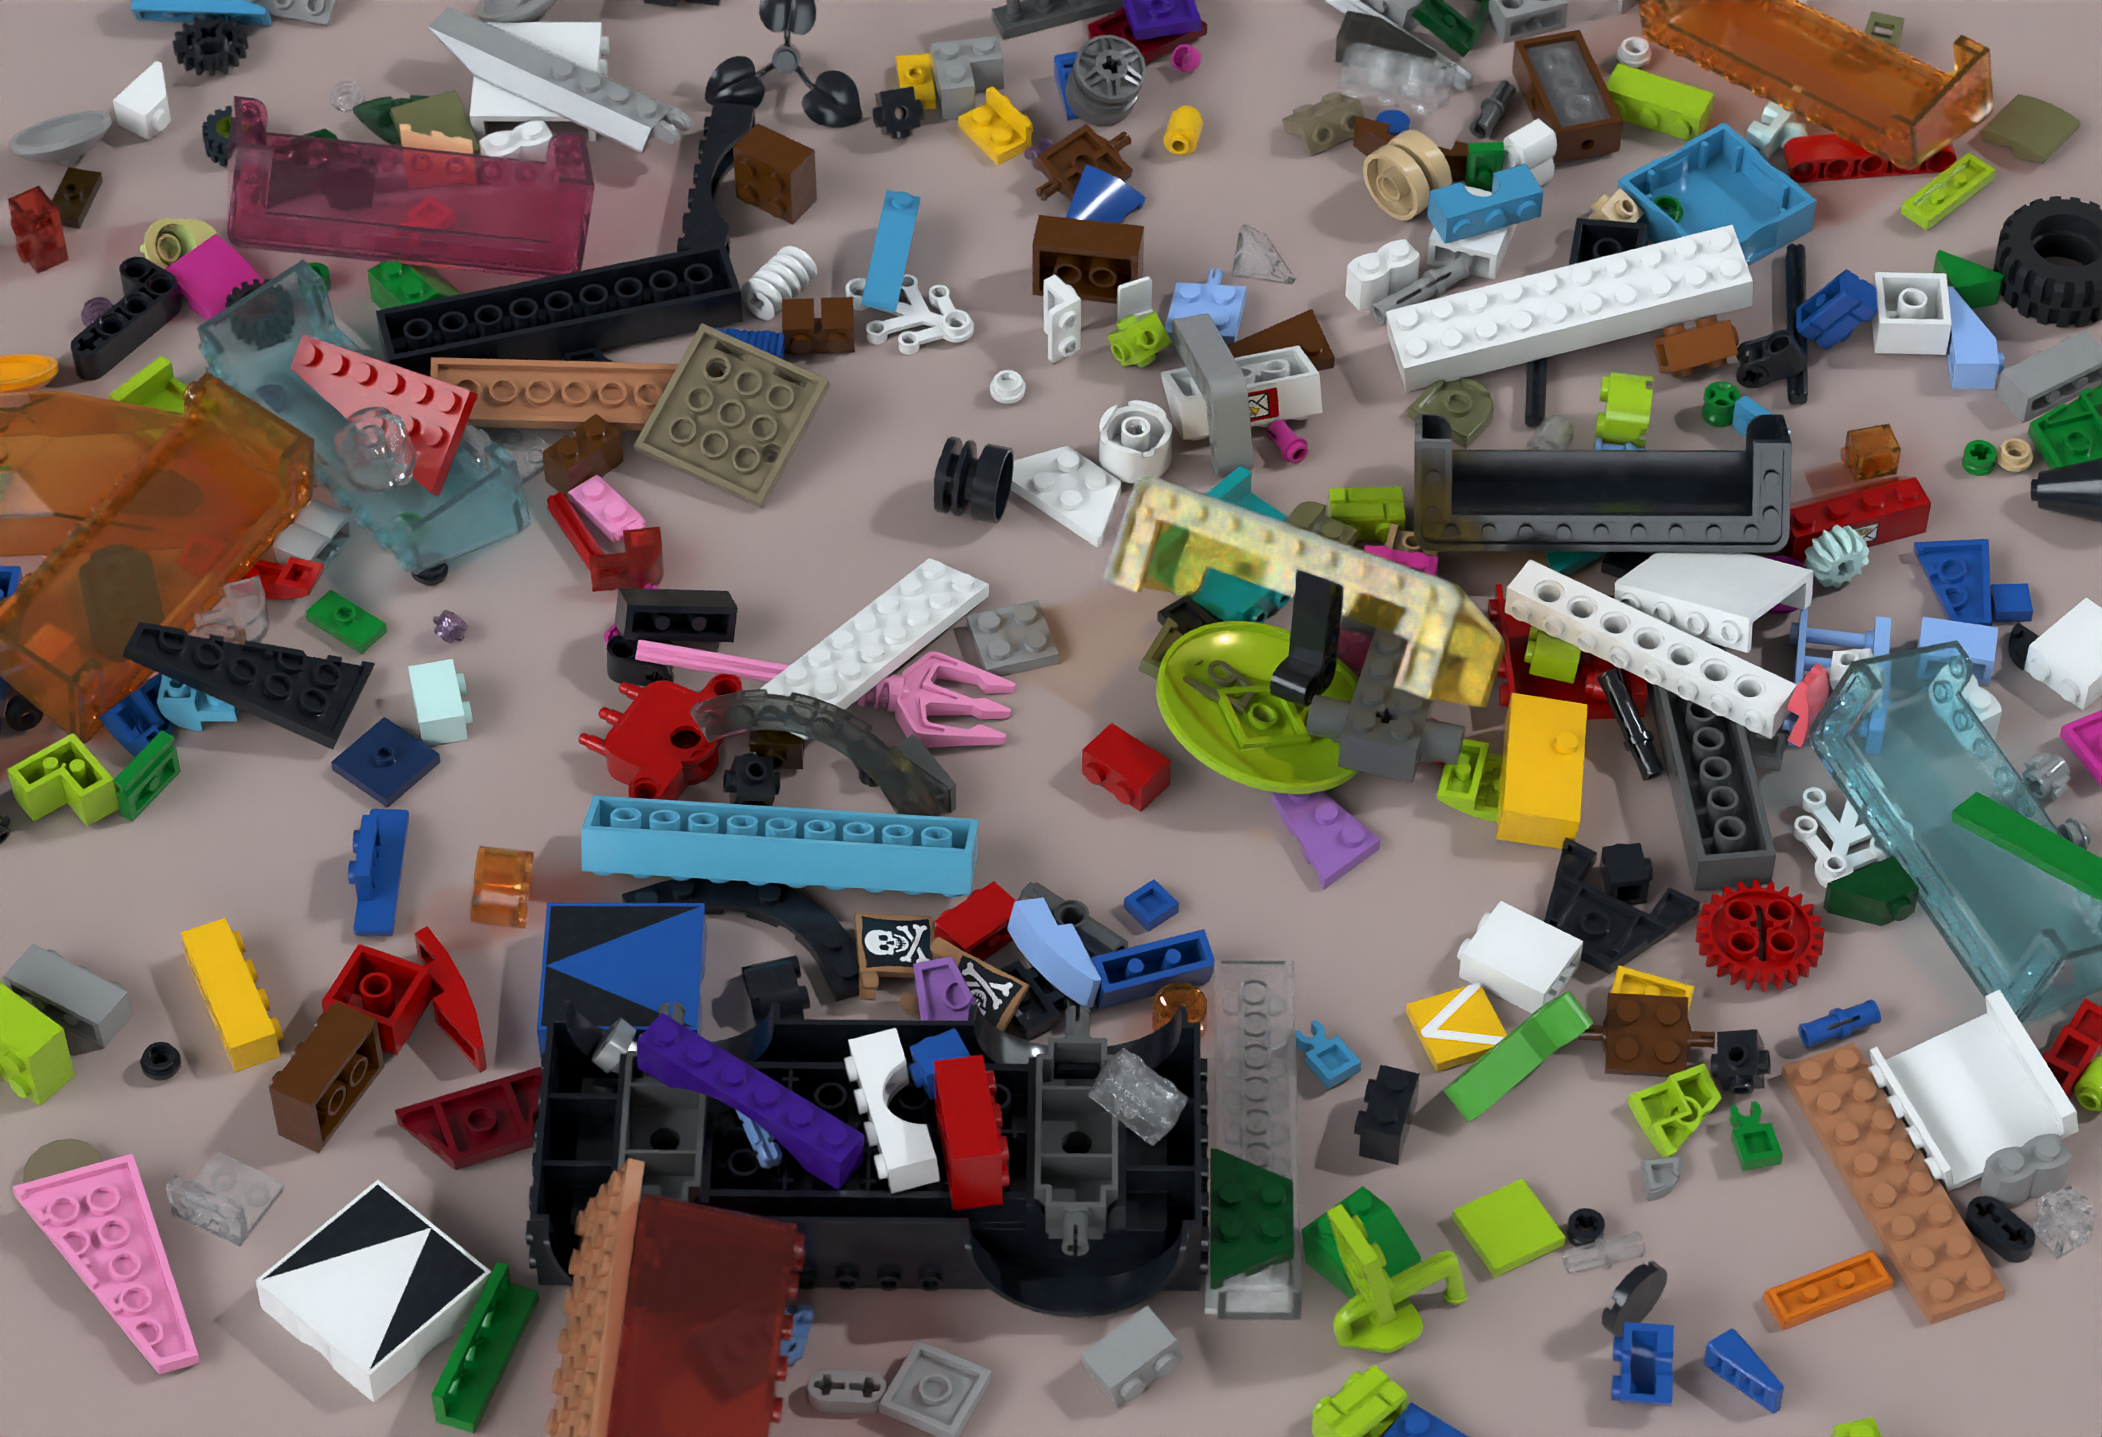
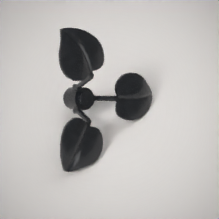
M761 0L759 5L761 21L772 32L780 33L784 31V44L776 48L772 62L758 72H755L754 63L747 56H733L724 60L713 71L705 90V100L711 105L714 102L755 105L756 109L761 104L765 94V87L759 79L773 69L782 74H790L795 71L805 85L811 89L802 99V108L813 122L826 127H845L857 123L863 117L858 89L854 81L847 74L838 70L825 71L817 77L814 84L799 65L801 60L800 51L791 44L790 34L792 32L797 35H805L810 32L817 15L814 0Z

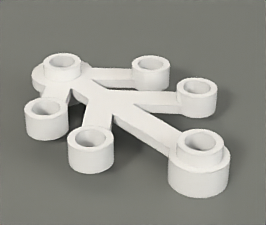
M910 274L904 275L900 296L906 298L909 305L898 301L896 313L881 310L899 317L885 321L874 320L866 326V338L872 344L884 343L890 333L920 325L930 326L931 328L918 332L905 331L899 335L898 349L905 355L917 353L921 344L945 339L949 342H963L974 333V323L965 311L955 310L950 300V290L948 287L935 285L929 289V304L934 308H939L942 315L930 312L918 289V279ZM865 278L853 279L846 285V297H853V309L859 311L869 308L861 305L866 284Z
M1855 769L1845 778L1843 793L1847 801L1840 823L1825 805L1826 793L1822 789L1811 787L1803 793L1802 807L1805 811L1812 813L1815 819L1810 816L1798 817L1794 822L1793 835L1797 840L1805 844L1817 860L1814 873L1818 882L1825 888H1827V883L1851 874L1855 869L1875 861H1882L1892 855L1894 846L1892 839L1886 835L1879 834L1884 832L1892 833L1900 828L1902 813L1899 809L1893 806L1883 807L1879 811L1878 818L1856 826L1862 803H1867L1873 798L1876 785L1874 777L1866 769ZM1809 799H1816L1819 802H1812ZM1884 818H1892L1894 821H1888ZM1816 820L1834 842L1831 852L1816 835L1818 827ZM1806 827V828H1809L1810 830H1809V831H1805V830H1802V829H1800V828ZM1872 838L1869 848L1847 855L1850 846ZM1877 846H1882V847H1884V848H1886V849H1885V850H1880V849H1878V848H1876V847H1877Z

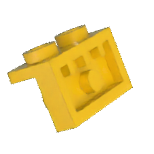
M993 86L986 89L985 104L958 116V127L997 165L1032 149L1033 126L1030 119L1025 114H1021L1012 105L1006 95H1001Z

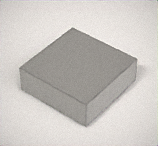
M1749 730L1747 739L1754 766L1780 771L1787 734L1776 732L1770 739Z

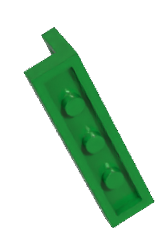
M496 1262L431 1394L435 1421L437 1423L475 1434L539 1302L538 1291L511 1283L508 1264Z

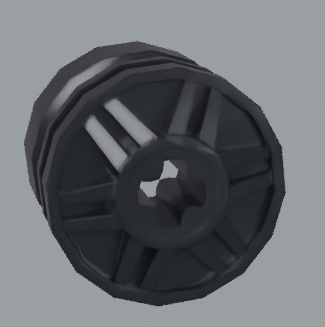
M949 437L943 447L934 476V509L936 512L946 514L952 506V513L955 516H961L968 503L971 502L973 519L996 524L1000 522L1008 502L1013 478L1014 451L1012 448L988 443L985 445L980 457L977 458V446L974 440L966 441L963 446L960 438Z

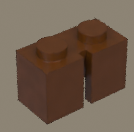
M853 297L821 298V318H814V298L782 299V333L784 334L785 355L855 352Z
M594 414L572 430V438L565 435L542 452L545 482L558 492L563 493L568 499V491L595 475H599L602 478L624 462L621 432L597 414Z

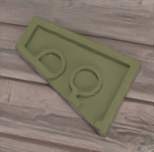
M1169 617L1143 657L1138 671L1151 676L1155 680L1167 650L1176 640L1183 636L1177 631L1179 625ZM1203 660L1197 662L1194 666L1200 665ZM1217 660L1209 665L1208 674L1211 680L1219 686L1228 687L1234 683H1237L1240 687L1255 686L1225 661ZM1218 665L1230 679L1219 678L1214 674L1212 668ZM1186 675L1183 677V680L1208 698L1219 702L1220 696L1217 690ZM1246 692L1241 701L1230 696L1227 697L1234 711L1243 714L1255 692Z

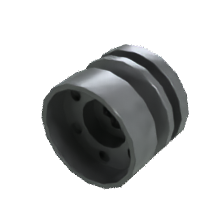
M1113 35L1097 36L1085 42L1077 53L1065 88L1067 104L1076 116L1086 123L1108 126L1124 120L1133 110L1146 75L1144 57L1137 47L1126 39Z

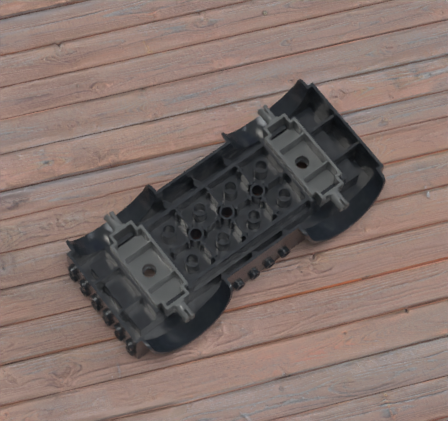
M565 1001L562 1005L560 1017H548L545 1053H542L541 1075L543 1078L542 1086H539L538 1108L540 1111L539 1119H536L535 1123L536 1152H533L532 1176L534 1178L533 1186H530L529 1190L530 1220H527L526 1245L530 1246L529 1267L530 1269L537 1270L539 1285H573L574 1275L569 1274L568 1268L573 1250H578L579 1235L574 1234L577 1214L580 1210L584 1211L591 1197H596L601 1185L608 1183L614 1170L618 1171L626 1160L630 1158L644 1161L645 1163L624 1308L629 1311L656 1314L687 1312L722 1301L742 1287H786L802 1290L814 1288H839L842 1290L880 1288L886 1291L898 1288L923 1289L926 1291L938 1289H990L1005 1300L1034 1312L1060 1317H1092L1131 1308L1151 1298L1159 1291H1199L1200 1275H1208L1209 1161L1207 1158L1208 1059L1200 1058V1023H1188L1186 1007L1178 1006L1173 1018L1157 1031L1133 1041L1107 1046V1038H1092L1090 1036V1009L1086 1006H1080V1021L1077 1022L1076 1006H1070L1065 1010V1036L1063 1038H1048V1045H1042L1019 1039L1001 1031L986 1020L981 1014L978 1004L970 1005L968 1021L780 1019L779 1003H772L766 1018L754 1028L737 1036L712 1043L864 1134L863 1162L840 1190H837L806 1171L776 1139L773 1141L778 1143L782 1152L781 1164L769 1169L761 1167L756 1156L758 1152L754 1151L742 1125L744 1121L740 1120L736 1110L705 1094L687 1089L670 1088L637 1068V1040L633 1039L626 1054H620V1062L609 1073L604 1072L591 1059L606 1030L584 1018L577 1011L572 1001ZM669 1002L662 1003L659 1006V1015L664 1013L671 1018ZM673 1002L672 1019L683 1025L685 1008L682 1004ZM896 1028L908 1070V1065L913 1064L911 1046L920 1043L925 1038L935 1037L955 1028L970 1056L983 1055L986 1071H994L996 1095L993 1096L995 1103L1000 1104L1003 1128H1000L1001 1135L1006 1136L1009 1161L1006 1162L1010 1185L1002 1187L1003 1204L953 1210L935 1112V1099L930 1100L923 1086L916 1088L909 1070L910 1084L895 1094L889 1103L888 1109L896 1117L906 1122L926 1124L937 1158L940 1181L891 1193L887 1178L879 1179L873 1155L879 1154L877 1145L870 1147L867 1141L863 1123L869 1121L868 1114H859L854 1090L860 1089L858 1081L850 1082L846 1071L844 1058L851 1056L848 1040ZM665 1146H670V1147L675 1148V1150H658V1149H660L661 1147H665ZM1072 1150H1082V1151L1085 1152L1086 1154H1067V1153L1070 1152V1151H1072Z

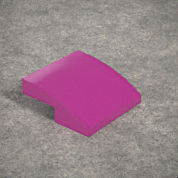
M217 234L165 268L166 271L176 277L179 292L187 297L189 308L212 325L227 315L226 298L228 294L232 295V289L235 286L241 290V283L247 281L248 285H253V279H259L260 284L264 283L250 264Z

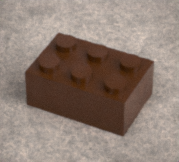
M1045 215L1038 216L1032 244L1033 295L1044 296V280L1056 275L1066 285L1072 286L1081 300L1117 304L1118 286L1143 278L1144 226Z
M335 1001L327 1013L319 1016L314 1025V1030L305 1042H300L295 1047L291 1060L282 1071L276 1072L271 1079L269 1092L279 1136L314 1152H321L384 1068L377 1019Z

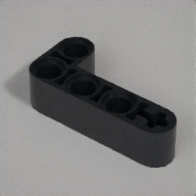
M131 257L121 263L119 271L125 297L71 341L70 347L75 371L79 378L92 381L103 377L178 315L182 305L178 283L173 274L143 257Z
M1309 548L1302 554L1296 572L1289 655L1278 665L1273 673L1270 682V694L1272 696L1309 707L1314 695H1321L1330 686L1337 665L1346 576L1345 560Z

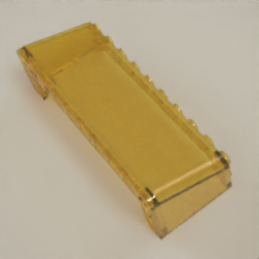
M1146 476L1134 484L1103 580L1135 592L1142 593L1143 588L1170 592L1182 597L1186 595L1192 597L1203 587L1208 568L1210 567L1294 598L1296 572L1299 569L1344 586L1342 616L1409 639L1394 687L1426 699L1486 707L1504 653L1505 643L1502 635L1458 584L1160 478Z

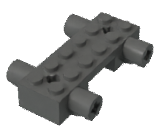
M1391 579L1385 599L1351 591L1348 592L1342 614L1341 628L1351 633H1361L1367 638L1372 639L1352 702L1315 694L1307 720V732L1309 734L1327 737L1333 742L1340 744L1339 767L1413 782L1419 762L1431 763L1440 761L1450 765L1458 764L1464 740L1465 726L1431 719L1433 702L1441 677H1446L1451 657H1474L1478 660H1489L1497 623L1493 621L1464 616L1465 594Z

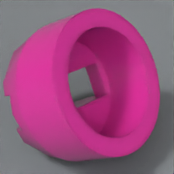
M1180 44L1172 53V66L1181 72L1191 73L1199 68L1201 54L1193 46Z

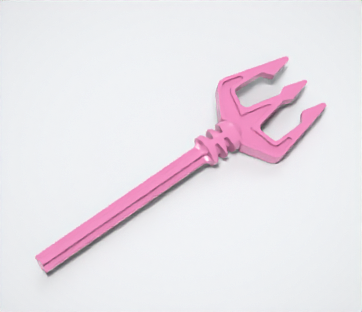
M646 640L638 641L635 660L716 674H734L739 678L762 682L771 681L790 666ZM933 651L926 653L902 672V676L893 674L890 677L884 678L856 700L858 707L866 708L868 705H872L875 710L885 707L887 712L895 713V719L907 738L910 735L916 736L926 748L1000 745L1006 742V734L981 724L969 730L929 722L927 716L972 715L980 720L1010 718V708L986 698L973 699L934 683L938 679L975 684L985 694L1014 693L1016 684L945 654Z

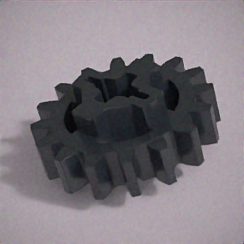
M207 14L206 20L203 21L198 17H194V24L183 23V31L175 32L176 40L173 41L174 53L177 63L184 64L187 72L196 68L197 75H201L204 71H209V74L214 76L216 70L219 69L227 73V66L238 67L239 59H246L247 57L246 50L249 48L244 27L237 26L236 19L226 22L225 15H220L218 19H212L211 14Z

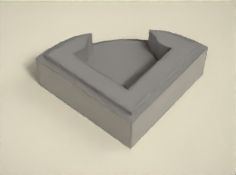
M1681 1156L1641 1160L1640 1171L1647 1201L1660 1199L1675 1188L1681 1173Z

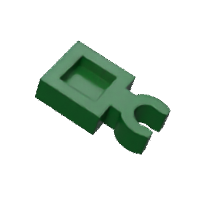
M1756 1101L1751 1102L1750 1116L1741 1115L1736 1105H1731L1729 1121L1735 1128L1732 1129L1731 1141L1742 1171L1782 1163L1783 1153L1772 1123L1760 1124L1761 1107Z

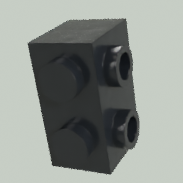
M1380 1064L1376 1080L1369 1078L1364 1096V1102L1368 1103L1366 1111L1359 1110L1354 1134L1360 1135L1359 1156L1395 1165L1399 1164L1417 1104L1420 1073Z

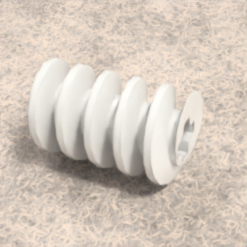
M793 246L783 247L777 255H774L768 263L760 268V271H757L751 279L743 284L741 292L745 305L757 318L763 321L771 320L775 313L782 310V299H792V297L800 293L801 289H804L809 284V281L816 277V264L801 249Z

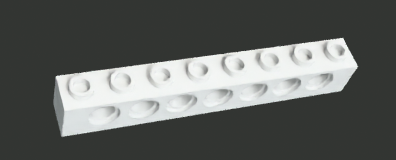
M1529 559L1507 587L1505 613L1513 616L1515 619L1524 621L1545 631L1550 636L1562 639L1584 652L1604 659L1615 667L1625 669L1644 678L1651 684L1665 688L1685 700H1690L1707 708L1718 716L1726 717L1752 732L1771 739L1791 713L1786 707L1797 687L1796 684Z

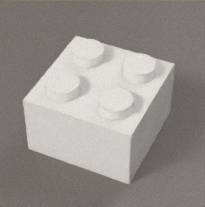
M1875 272L1873 285L1877 290V312L1872 319L1874 352L1946 355L1952 326L1947 275L1942 273Z

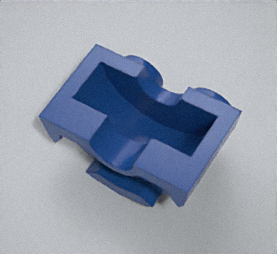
M1624 1322L1622 1336H1614L1612 1361L1620 1362V1375L1612 1376L1611 1400L1620 1401V1403L1672 1406L1674 1325Z

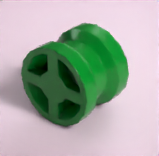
M1721 381L1709 384L1704 392L1702 418L1706 423L1715 427L1732 425L1735 402L1740 399L1739 390L1728 382Z

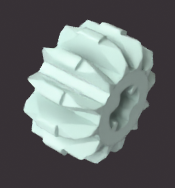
M1837 524L1829 532L1823 530L1822 535L1819 538H1813V545L1805 550L1807 558L1804 562L1807 568L1814 571L1813 577L1824 587L1833 585L1838 588L1844 581L1851 583L1852 577L1862 574L1861 567L1869 563L1867 555L1870 550L1867 547V543L1849 525L1841 528Z

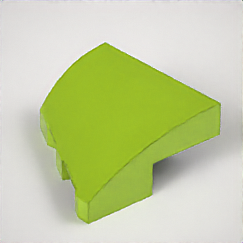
M1705 1063L1670 1075L1665 1082L1632 1093L1626 1101L1649 1141L1663 1158H1668L1676 1153L1722 1098Z

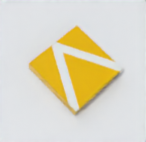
M1480 982L1406 1004V1014L1436 1072L1478 1060L1507 1035Z

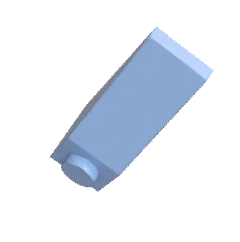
M1948 287L1952 326L1947 348V360L1951 388L1995 389L1997 374H2001L2004 370L2003 353H1998L1994 335L1953 287Z

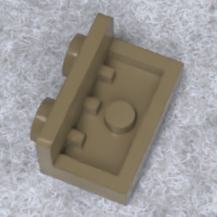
M1341 92L1326 94L1321 98V102L1315 105L1299 106L1293 110L1292 115L1283 118L1285 132L1302 136L1307 154L1315 155L1354 137L1356 116L1364 118L1360 99L1342 95Z

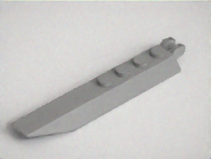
M450 7L428 26V29L474 77L643 154L650 138L654 137L663 142L666 141L667 143L674 144L680 138L677 129L684 132L692 126L693 122L690 116L676 107L670 106L519 36Z

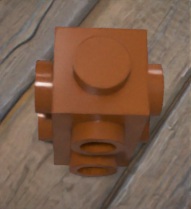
M1713 315L1695 320V327L1685 329L1684 324H1678L1663 328L1664 335L1652 338L1660 373L1673 372L1674 378L1695 373L1694 367L1706 364V368L1711 369L1728 364L1726 358L1738 355L1736 346L1739 344L1738 333L1735 327L1731 325V321L1717 320V316Z

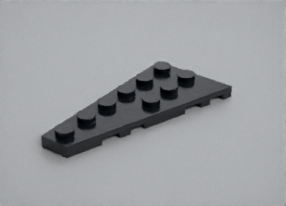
M145 622L138 623L122 656L332 750L375 663L362 661L361 665L342 662V657L328 655L327 659L310 657L303 650L247 640L244 641L243 645L225 642L224 636L210 634L209 639L188 635L185 629Z

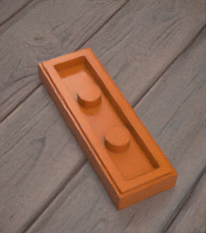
M1870 1250L1764 1291L1763 1300L1784 1331L1892 1289L1893 1279L1874 1250Z

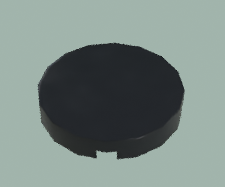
M1649 1261L1648 1266L1643 1263L1627 1274L1613 1292L1614 1294L1611 1298L1616 1302L1612 1310L1607 1306L1603 1310L1602 1325L1614 1336H1622L1624 1322H1642L1653 1309L1664 1290L1668 1276L1666 1270L1655 1261Z

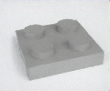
M1038 600L966 615L967 628L983 670L1001 677L1059 664V653Z
M917 1340L879 1403V1413L936 1437H959L992 1381V1370Z

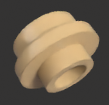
M2007 439L1997 449L1996 461L2005 470L2020 472L2028 469L2032 464L2033 453L2029 444L2022 439Z

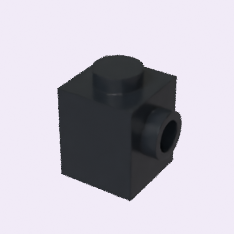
M1620 843L1602 847L1599 873L1604 892L1629 905L1647 903L1649 882L1653 879V868L1651 859L1644 858L1641 843Z

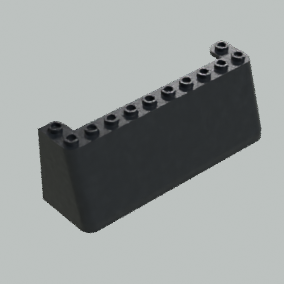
M1415 414L1414 537L1417 544L1428 551L1777 552L1787 544L1790 535L1792 442L1784 415H1759L1753 418L1747 426L1746 450H1452V429L1445 417L1439 414Z

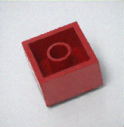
M358 944L321 1001L323 1013H327L335 1001L377 1019L382 1050L398 1055L434 997L430 968Z

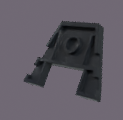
M1566 838L1563 842L1562 853L1544 922L1583 941L1581 961L1611 974L1617 970L1618 965H1624L1695 917L1699 912V901L1670 887L1652 912L1648 914L1582 882L1596 863L1597 852Z

